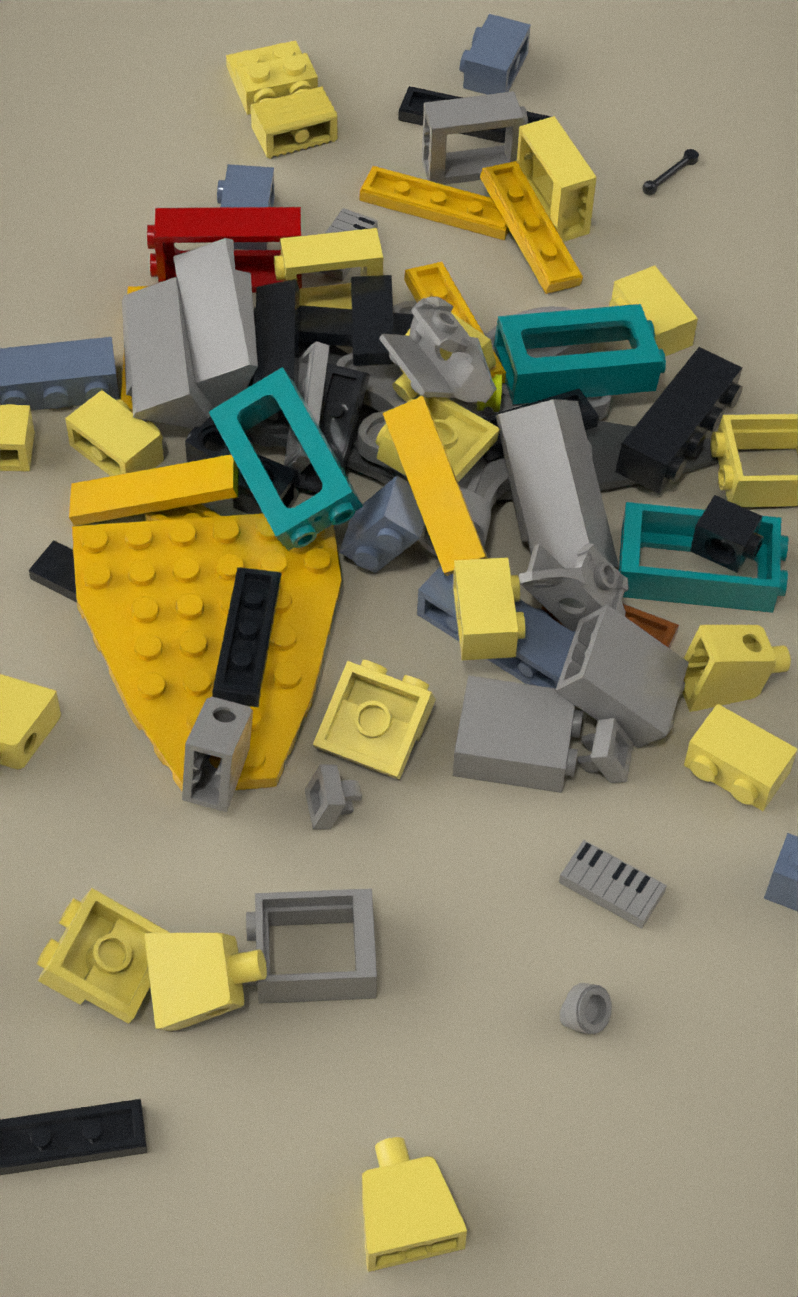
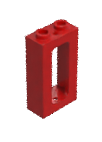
M301 207L155 208L154 225H147L148 249H155V253H150L151 277H158V283L174 277L177 278L173 257L190 250H178L175 247V243H213L224 238L232 239L233 242H280V238L301 236ZM281 249L234 250L235 270L251 273L252 293H256V287L282 282V280H276L274 256H280ZM296 274L299 289H301L302 274Z

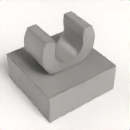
M615 718L598 720L596 733L587 734L581 740L588 751H592V753L587 756H579L577 761L586 772L594 773L601 771L609 783L627 782L634 743Z
M320 764L304 789L313 829H331L339 815L350 814L354 811L352 800L360 801L362 799L359 782L356 780L341 781L337 765Z

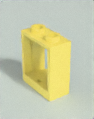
M555 116L520 126L517 163L562 241L565 242L590 234L596 175Z
M377 228L280 238L281 255L274 256L276 280H282V282L293 279L297 281L296 274L360 267V276L383 275V253ZM351 283L301 288L299 305L352 309Z
M798 414L723 415L718 431L712 433L710 447L712 456L718 458L720 466L718 484L720 490H725L727 500L741 507L798 506V475L744 476L737 450L796 449L798 455Z

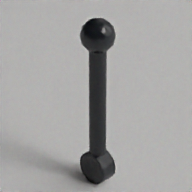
M694 149L685 150L683 159L655 180L646 181L642 187L643 192L646 195L655 194L659 185L684 166L696 164L699 153Z

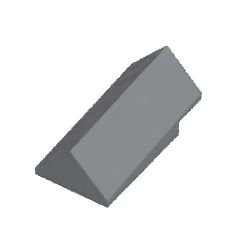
M228 238L173 257L195 382L214 408L245 390L258 367L251 273L235 270L233 240Z
M174 277L124 295L122 299L126 395L132 396L133 418L187 428L200 427L210 417L209 411L214 408L195 382L177 278Z
M552 399L496 415L522 542L528 541L531 555L534 545L540 544L564 568H575L578 558L576 554L585 544L591 543L614 567H619L578 401Z

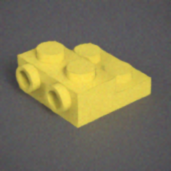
M296 40L226 55V67L247 115L251 114V104L259 103L265 98L275 99L294 94L300 89L309 90L318 87V76L307 53L302 54Z
M424 397L456 479L459 482L497 441L500 428L446 397ZM385 424L376 438V445L379 446L377 459L406 476L388 426Z
M362 660L361 665L347 661L313 746L316 749L400 780L414 743L420 740L436 699L433 693L428 691L429 684L420 679L404 675L401 681L386 675L388 670L377 663Z
M91 888L81 902L72 898L62 914L59 924L66 927L59 942L51 938L39 956L36 964L44 968L37 981L79 1005L87 1000L129 1024L137 1014L150 988L144 934L170 932Z

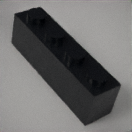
M698 347L622 442L615 472L658 494L662 492L670 480L676 482L684 471L688 456L696 457L704 444L705 434L708 431L715 432L720 425L725 408L729 407L732 409L736 405L743 390V386L738 384L743 367Z

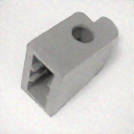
M215 697L206 699L185 743L183 801L224 812L228 811L250 747L253 710L250 706ZM211 755L221 758L218 768L211 765L209 761Z

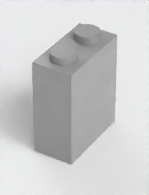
M607 604L579 620L555 691L596 720L615 718L633 741L634 746L640 748L655 740L663 739L672 729L674 724L673 713L677 700L685 687L683 680L689 662Z
M468 675L454 751L453 776L562 793L564 776L574 777L578 749L569 748L570 737H580L583 711L574 710L575 705L558 694L555 688Z

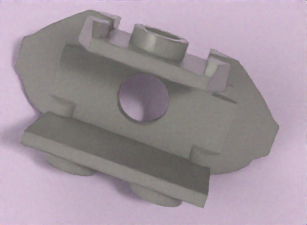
M439 297L423 298L414 306L411 311L414 318L409 336L382 334L380 336V341L389 351L390 359L401 367L410 379L413 390L423 397L458 398L466 402L480 401L486 403L497 389L492 381L479 339L468 335L451 313L453 306ZM440 348L452 352L448 360L445 361L441 357Z
M540 544L534 545L527 572L519 574L520 585L532 594L567 629L576 631L581 618L607 604L625 616L626 611L621 599L624 592L628 591V578L623 576L594 547V544H585L576 554L578 558L575 568H564Z

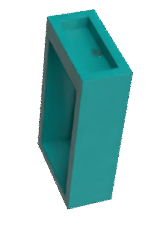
M641 304L498 316L493 347L506 371L505 383L513 405L532 403L578 388L586 398L652 392L657 390L660 374H663L666 369L665 353L663 349H658L654 339L653 323L651 320H647ZM629 340L632 348L539 358L529 356L526 349Z
M283 367L209 411L212 420L275 536L288 551L294 547L300 548L310 544L315 540L318 533L331 525H340L347 522L354 516L355 511L363 507L361 500L302 395ZM281 409L323 484L322 490L318 494L294 508H287L245 433L246 430Z
M626 502L621 528L618 569L623 576L628 578V591L624 592V598L773 613L777 597L785 596L788 571L781 570V561H786L789 538L788 536L781 535V517L763 516L758 534L764 536V540L754 559L757 563V578L639 566L640 548L643 547L690 552L695 526L705 510Z

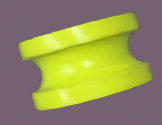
M495 374V377L492 378L497 389L486 403L477 401V411H483L484 408L490 407L493 412H499L502 395V375Z

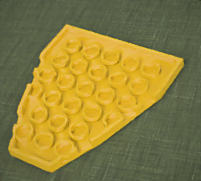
M263 513L72 526L78 611L82 619L86 620L93 634L94 644L98 652L101 651L109 667V675L131 720L138 730L142 729L154 746V753L163 765L170 768L173 773V780L181 791L183 789L185 743L206 699L212 697L237 567L281 572V586L259 708L250 707L253 710L250 747L235 790L276 787L284 770L285 760L291 754L301 723L304 717H307L313 702L324 658V650L328 635L330 634L336 602L341 590V573L334 525L318 533L315 540L310 544L300 548L294 547L289 551L277 539ZM211 755L209 761L212 766L218 768L221 758Z

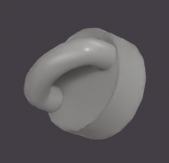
M589 983L575 985L569 991L560 1010L562 1025L576 1032L596 1034L602 1031L608 1024L611 1016L612 1003L610 995L600 985Z

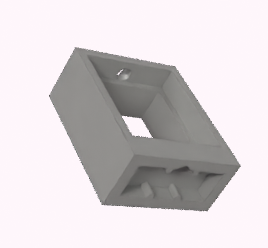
M514 91L424 103L422 163L428 181L446 185L481 180L482 168L517 161L519 127L528 124L526 108L519 106ZM506 127L505 145L446 153L447 135Z
M372 888L255 893V912H246L247 941H256V950H262L266 961V979L248 982V986L257 985L259 1004L376 998L377 970ZM353 922L355 971L270 975L269 926Z

